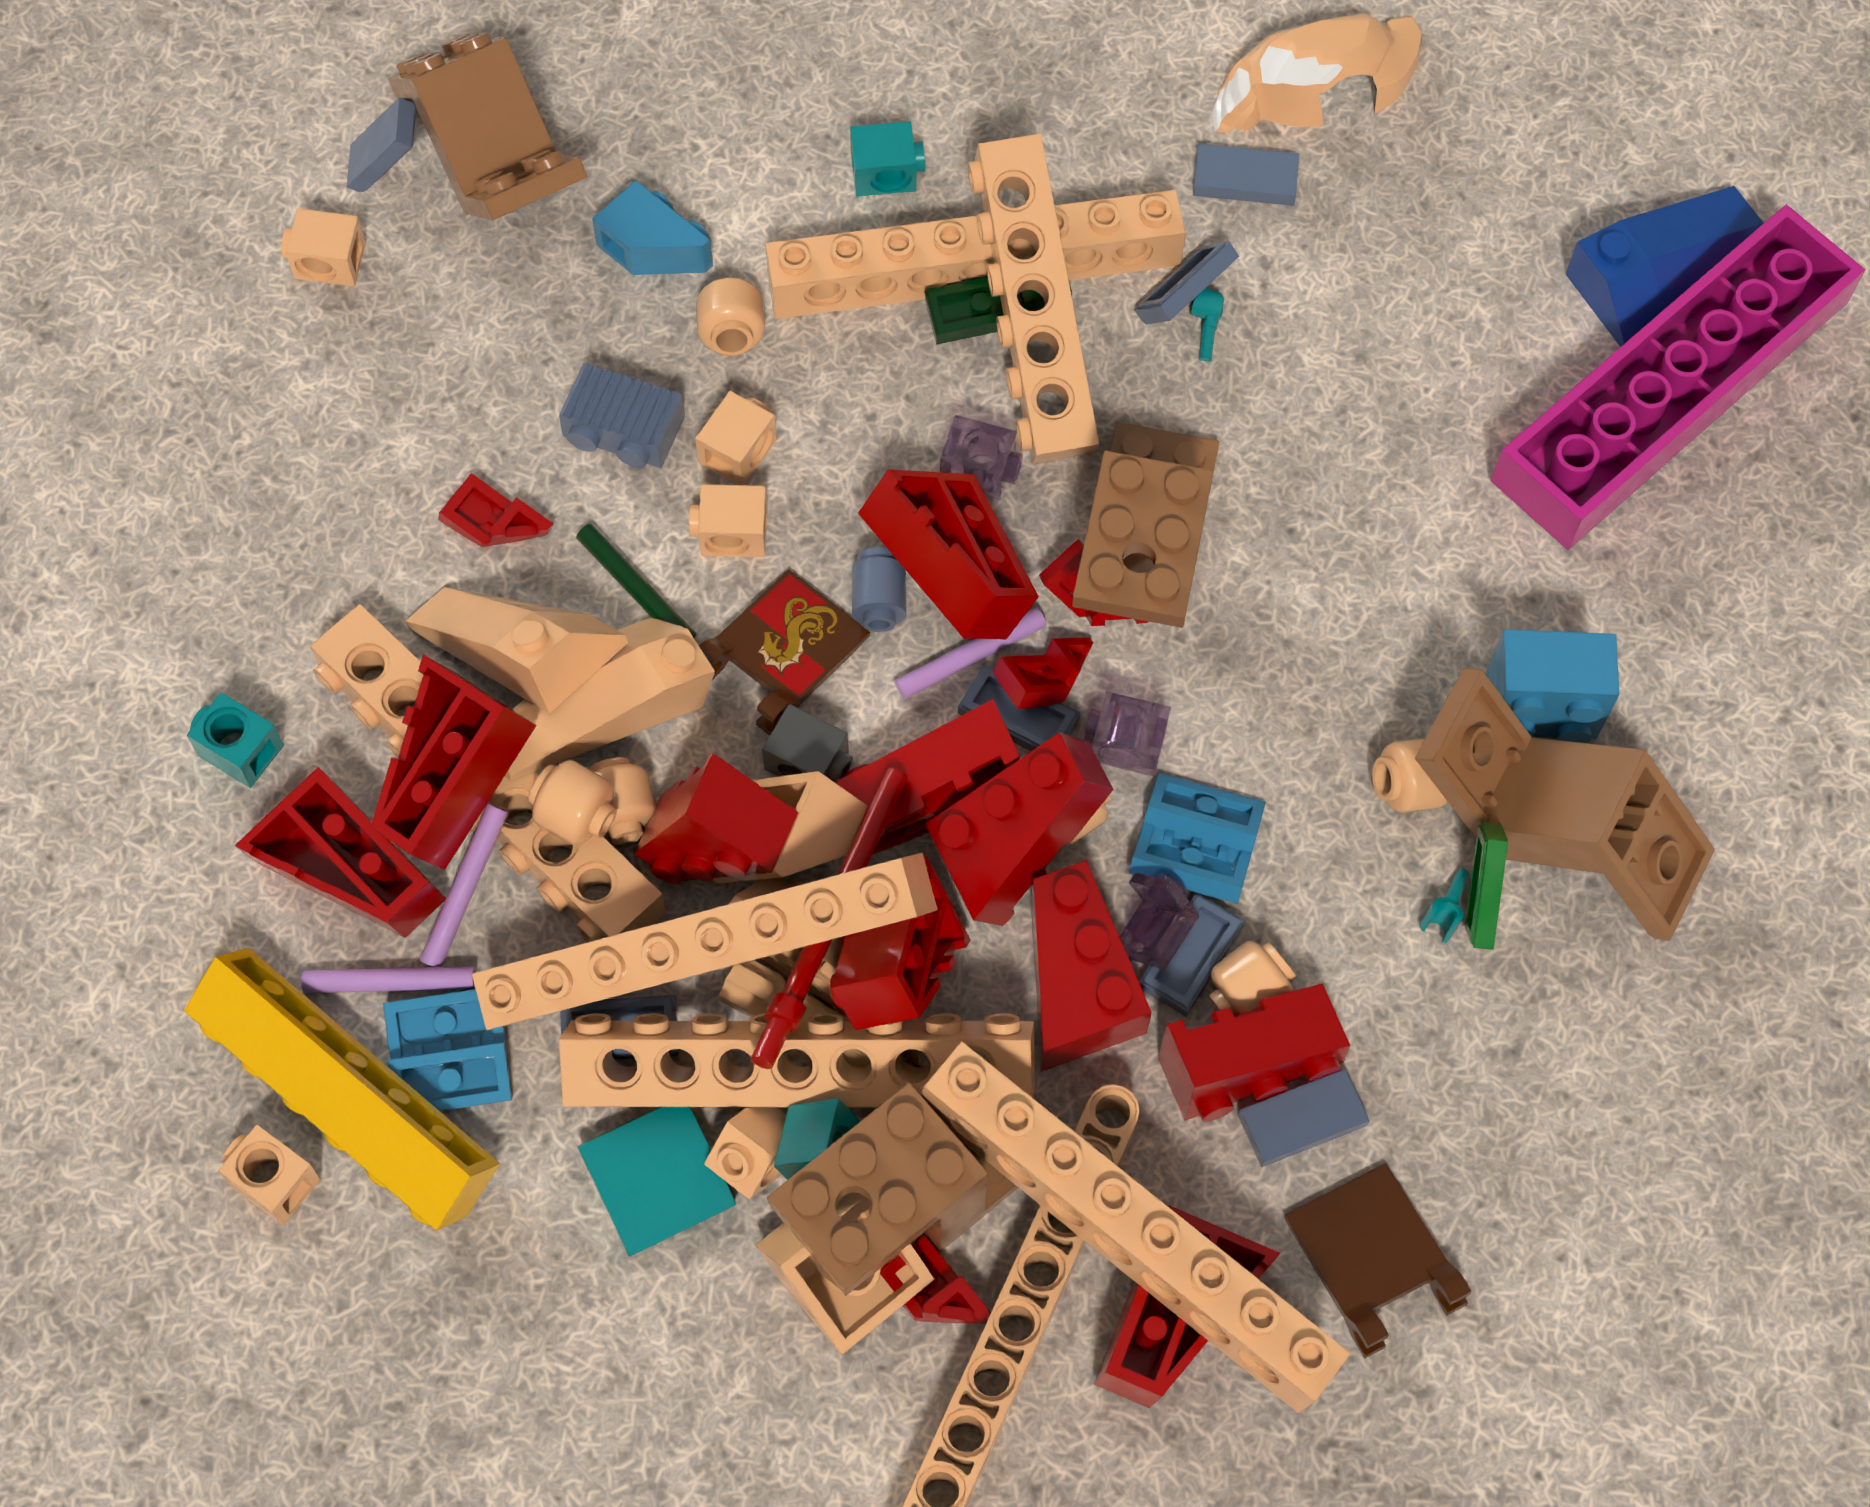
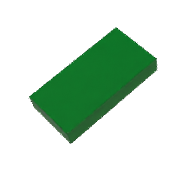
M1481 822V825H1478L1465 929L1473 948L1494 950L1508 848V839L1500 823Z

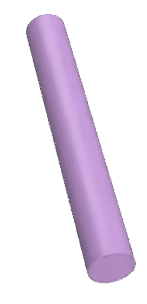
M1036 607L1026 613L1007 640L974 639L894 680L895 686L905 700L1046 627L1045 618Z
M487 803L420 957V961L432 967L442 966L508 815L507 810Z
M475 966L304 970L301 977V986L303 993L475 989L472 974L476 973Z

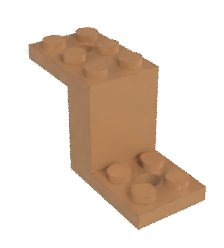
M488 32L480 35L479 33L472 35L468 33L442 44L445 54L438 53L433 55L430 53L424 55L422 53L396 65L400 74L388 78L396 98H409L415 103L465 214L495 220L588 177L580 157L562 155L561 151L556 152L507 38H490Z
M1115 423L1110 451L1104 450L1072 607L1180 628L1184 627L1220 441L1127 423Z
M1463 668L1415 757L1421 768L1476 838L1478 825H1481V822L1500 823L1508 839L1506 860L1604 874L1649 936L1660 940H1671L1715 848L1646 750L1532 738L1482 669Z
M908 1083L768 1195L767 1201L837 1287L847 1296L921 1234L925 1235L940 1253L1019 1187L960 1141L916 1089ZM1034 1094V1100H1036L1039 1104H1041L1044 1108H1046L1049 1111V1109ZM860 1193L869 1199L872 1204V1210L866 1219L852 1223L843 1220L836 1211L837 1203L846 1194Z

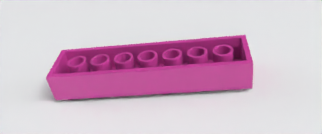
M1786 204L1501 450L1490 481L1563 547L1570 550L1847 305L1866 269Z

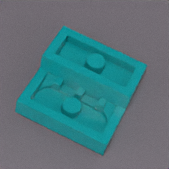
M658 1107L577 1146L629 1257L737 1205L726 1181L704 1165L711 1149L690 1107Z

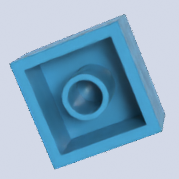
M1504 629L1486 675L1532 738L1551 737L1558 738L1560 741L1587 743L1591 739L1598 738L1619 697L1616 634Z

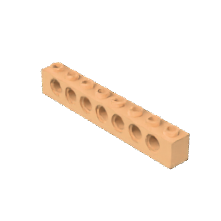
M1176 190L1055 205L1069 280L1181 265L1186 232ZM977 216L765 243L768 280L775 319L924 300L927 289L987 277V265L994 264L991 244L982 245ZM1014 239L1007 244L1010 253L1018 259L1025 260L1035 255L1034 247L1027 240Z
M358 604L310 645L318 665L313 669V672L332 694L335 695L342 690L353 701L349 705L350 709L368 729L372 730L378 725L390 737L386 743L398 758L408 726L402 723L404 716L396 714L402 707L415 704L423 674L418 672L420 661L361 604ZM373 669L383 670L382 674L376 679L369 681L360 680L367 671ZM534 772L510 782L504 776L488 802L508 811V815L496 840L502 846L498 852L507 865L518 875L521 876L528 871L541 883L537 887V891L552 909L560 913L566 908L580 921L575 927L587 943L651 926L666 913L663 894L604 837L598 838L593 835L581 845H572L538 826L534 822L533 817L526 824L520 826L508 824V819L515 813H532L533 806L528 803V796L539 775ZM485 808L483 809L482 813L480 814L475 824L471 828V830L474 833L476 831V828L479 824V821L483 815ZM566 848L572 851L571 855L562 862L551 863L545 860L547 854L554 849ZM595 885H604L611 889L608 895L600 900L593 901L583 897L585 891Z
M918 853L472 974L486 1030L915 918L938 909L923 853Z
M594 1013L577 1017L575 1021H570L559 1038L563 1107H789L791 1105L839 1098L846 1107L878 1108L908 1083L921 1095L923 1087L961 1041L971 1049L985 1054L989 1060L988 1063L1033 1099L1035 1094L1034 1021H1020V1017L1014 1014H993L987 1016L985 1021H961V1017L958 1015L943 1013L928 1016L926 1021H901L855 1030L850 1021H843L841 1015L830 1013L817 1014L809 1017L808 1021H801L797 1031L789 1032L772 1069H764L755 1064L749 1067L737 1066L729 1060L726 1051L731 1049H740L751 1057L767 1024L764 1018L765 1014L755 1015L750 1018V1021H727L726 1016L714 1013L697 1015L691 1021H669L668 1016L656 1013L639 1015L633 1021H611L609 1015ZM623 1049L630 1052L634 1056L637 1065L633 1067L620 1065L613 1058L611 1050ZM681 1049L688 1052L693 1057L695 1065L691 1067L677 1065L671 1059L669 1051ZM791 1049L801 1050L810 1057L812 1064L807 1067L794 1066L786 1059L784 1052ZM850 1049L860 1050L869 1057L871 1064L865 1067H854L845 1061L842 1053ZM909 1049L919 1050L928 1057L930 1063L923 1067H912L903 1061L900 1054Z
M962 1041L923 1087L921 1092L923 1099L960 1141L1298 1414L1316 1402L1351 1353Z

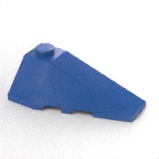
M1728 187L1620 220L1578 241L1565 274L1621 347L1764 223L1736 187Z

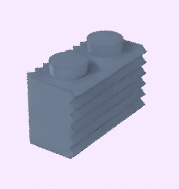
M588 362L583 363L559 414L563 437H566L573 446L587 452H594L597 448L615 453L622 462L636 468H643L646 464L658 468L663 467L685 417L682 395L679 392H671L668 388L662 389L657 384L651 385L647 381L641 382L638 378L632 379L628 375L622 376L618 372L612 373L609 369H602L598 365L592 366Z

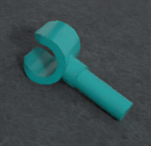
M1205 288L1195 297L1191 315L1205 320L1202 326L1199 361L1211 362L1214 336L1217 324L1223 313L1224 297L1221 293Z
M1462 868L1457 870L1447 894L1433 901L1420 922V929L1425 932L1430 922L1442 926L1445 931V936L1442 939L1443 943L1451 939L1464 918V913L1459 903L1460 897L1470 878L1468 870Z

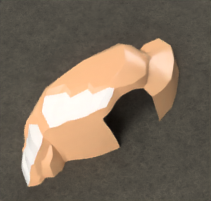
M1366 13L1319 20L1269 34L1235 64L1229 72L1225 83L1218 90V97L1212 111L1215 131L1228 133L1232 129L1246 131L1254 128L1263 119L1287 126L1322 127L1323 119L1319 94L1328 91L1339 81L1347 77L1361 74L1372 76L1377 87L1374 113L1376 114L1398 99L1419 64L1422 31L1413 16L1392 19L1384 26L1378 19Z

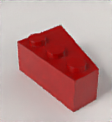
M888 469L858 512L859 516L963 639L1007 640L1039 597L974 474Z
M423 654L418 672L423 674L416 701L414 707L407 706L402 721L403 724L408 726L398 759L391 757L370 827L408 854L445 870L537 725L459 674Z
M992 699L870 764L860 765L851 769L842 779L836 781V784L868 806L860 823L861 826L887 769L895 768L907 775L908 780L873 852L874 855L928 834L929 831L925 823L1018 761L1020 755Z
M319 767L234 845L246 856L263 867L404 938L446 900V897L394 843L370 827L372 820Z
M1087 860L1034 878L1031 895L1040 1070L1043 1072L1147 1034L1152 1012Z
M1323 983L1261 999L1258 1002L1259 1008L1237 1016L1233 1015L1230 1007L1214 1011L1211 1014L1214 1021L1213 1024L1187 1030L1183 1020L1167 1023L1158 1060L1184 1121L1200 1116L1203 1122L1213 1121L1233 1111V1103L1254 1096L1256 1102H1261L1284 1093L1288 1089L1286 1083L1307 1076L1309 1082L1340 1071V1063L1344 1062L1351 1045Z

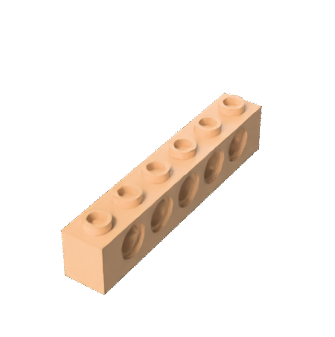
M1041 133L978 143L975 161L968 162V175L972 193H981L984 213L977 214L978 230L982 245L991 244L994 264L987 265V277L992 297L1000 295L1004 315L997 316L996 323L1001 348L1010 347L1013 367L1006 368V378L1011 400L1020 399L1023 419L1016 420V433L1020 450H1029L1032 464L1093 454L1099 446V439ZM1005 188L1017 189L1023 194L1026 203L1017 208L1007 207L1000 201L998 193ZM1014 239L1027 240L1034 247L1035 255L1025 260L1018 259L1010 253L1007 244ZM1024 290H1034L1043 297L1045 307L1038 311H1028L1019 304L1017 295ZM1034 341L1046 342L1054 351V359L1048 363L1034 361L1027 352V345ZM1044 392L1057 394L1063 401L1064 411L1058 415L1045 414L1037 405V396Z

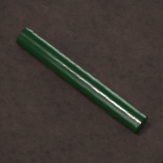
M592 524L584 526L578 532L576 539L650 617L687 628L695 639L696 632Z

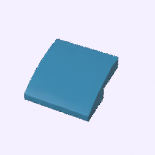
M1158 773L1144 824L1133 854L1129 874L1238 904L1266 802Z
M476 989L383 1003L390 1054L388 1067L439 1111L512 1100L505 1026L486 1030Z

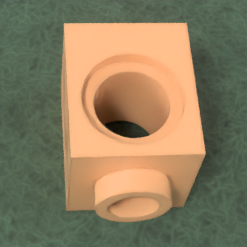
M297 208L292 228L284 230L281 251L283 258L289 261L294 279L355 286L366 241L358 216Z
M729 391L695 437L698 463L738 485H745L777 440L775 415L761 401L752 397L745 399Z
M701 484L700 505L690 504L689 536L699 537L701 556L765 557L768 514L766 486Z
M746 1107L727 1121L704 1165L750 1200L782 1175L774 1167L786 1114L777 1107Z
M257 1124L248 1135L242 1134L238 1136L228 1146L222 1158V1163L224 1164L218 1169V1172L230 1187L282 1226L321 1180L310 1163ZM266 1162L279 1163L278 1171L271 1180L264 1183L252 1182L253 1174L261 1164Z

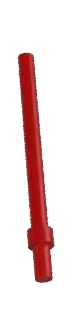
M895 768L887 769L838 875L867 867L908 780L904 772ZM833 939L802 948L782 993L774 994L766 1010L764 1018L767 1024L751 1056V1061L755 1065L764 1069H772L789 1032L797 1031L806 1011V1006L803 1002Z

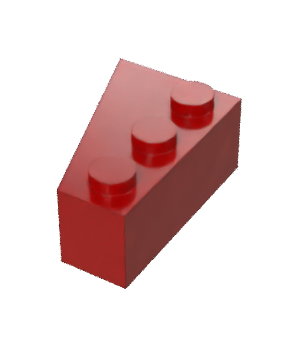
M1059 732L925 823L973 921L999 926L1005 925L1015 914L1012 910L1029 887L1033 885V879L1047 874L1045 867L1064 844H1071L1114 790L1089 742Z
M712 753L707 757L702 768L696 766L691 770L686 781L680 779L660 795L655 811L647 823L634 855L651 865L650 872L655 877L675 885L689 880L711 882L714 878L734 877L744 879L746 875L772 873L798 812Z
M927 856L924 857L938 910L842 937V950L836 971L830 979V991L835 1005L840 1009L843 1008L855 1030L920 1018L941 987L937 977L941 972L952 970L956 964L953 953L957 949L966 948L971 941Z
M1168 1206L1258 1279L1280 1255V1252L1175 1207ZM1133 1281L1094 1385L1150 1408L1162 1398L1208 1340Z

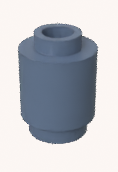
M872 547L861 551L857 556V562L852 567V618L862 624L865 629L873 632L892 630L896 624L906 618V570L886 547Z

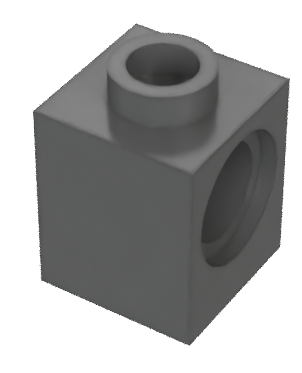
M791 704L784 711L762 748L764 770L778 777L819 771L836 783L849 771L853 756L849 755L848 732Z

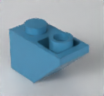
M637 180L592 218L596 245L632 275L706 273L713 267L711 238L707 231L694 220L686 221L674 211L672 204L662 193L656 190L650 192Z

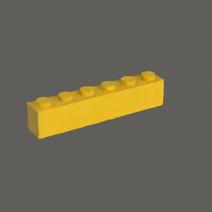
M250 948L215 956L184 1009V1012L200 1025L202 1033L209 1039L221 1043L241 1061L245 1071L266 1082L282 1096L284 1104L290 1110L305 1116L320 1129L331 1146L351 1156L366 1170L367 1176L375 1184L390 1190L409 1207V1212L416 1220L431 1226L437 1231L464 1219L472 1210L501 1163Z

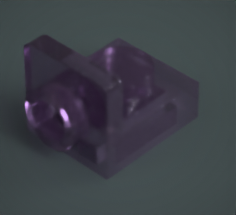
M1135 872L1129 880V884L1142 899V902L1119 937L1129 960L1166 970L1200 915L1185 897L1187 891L1177 880L1164 874L1152 877Z

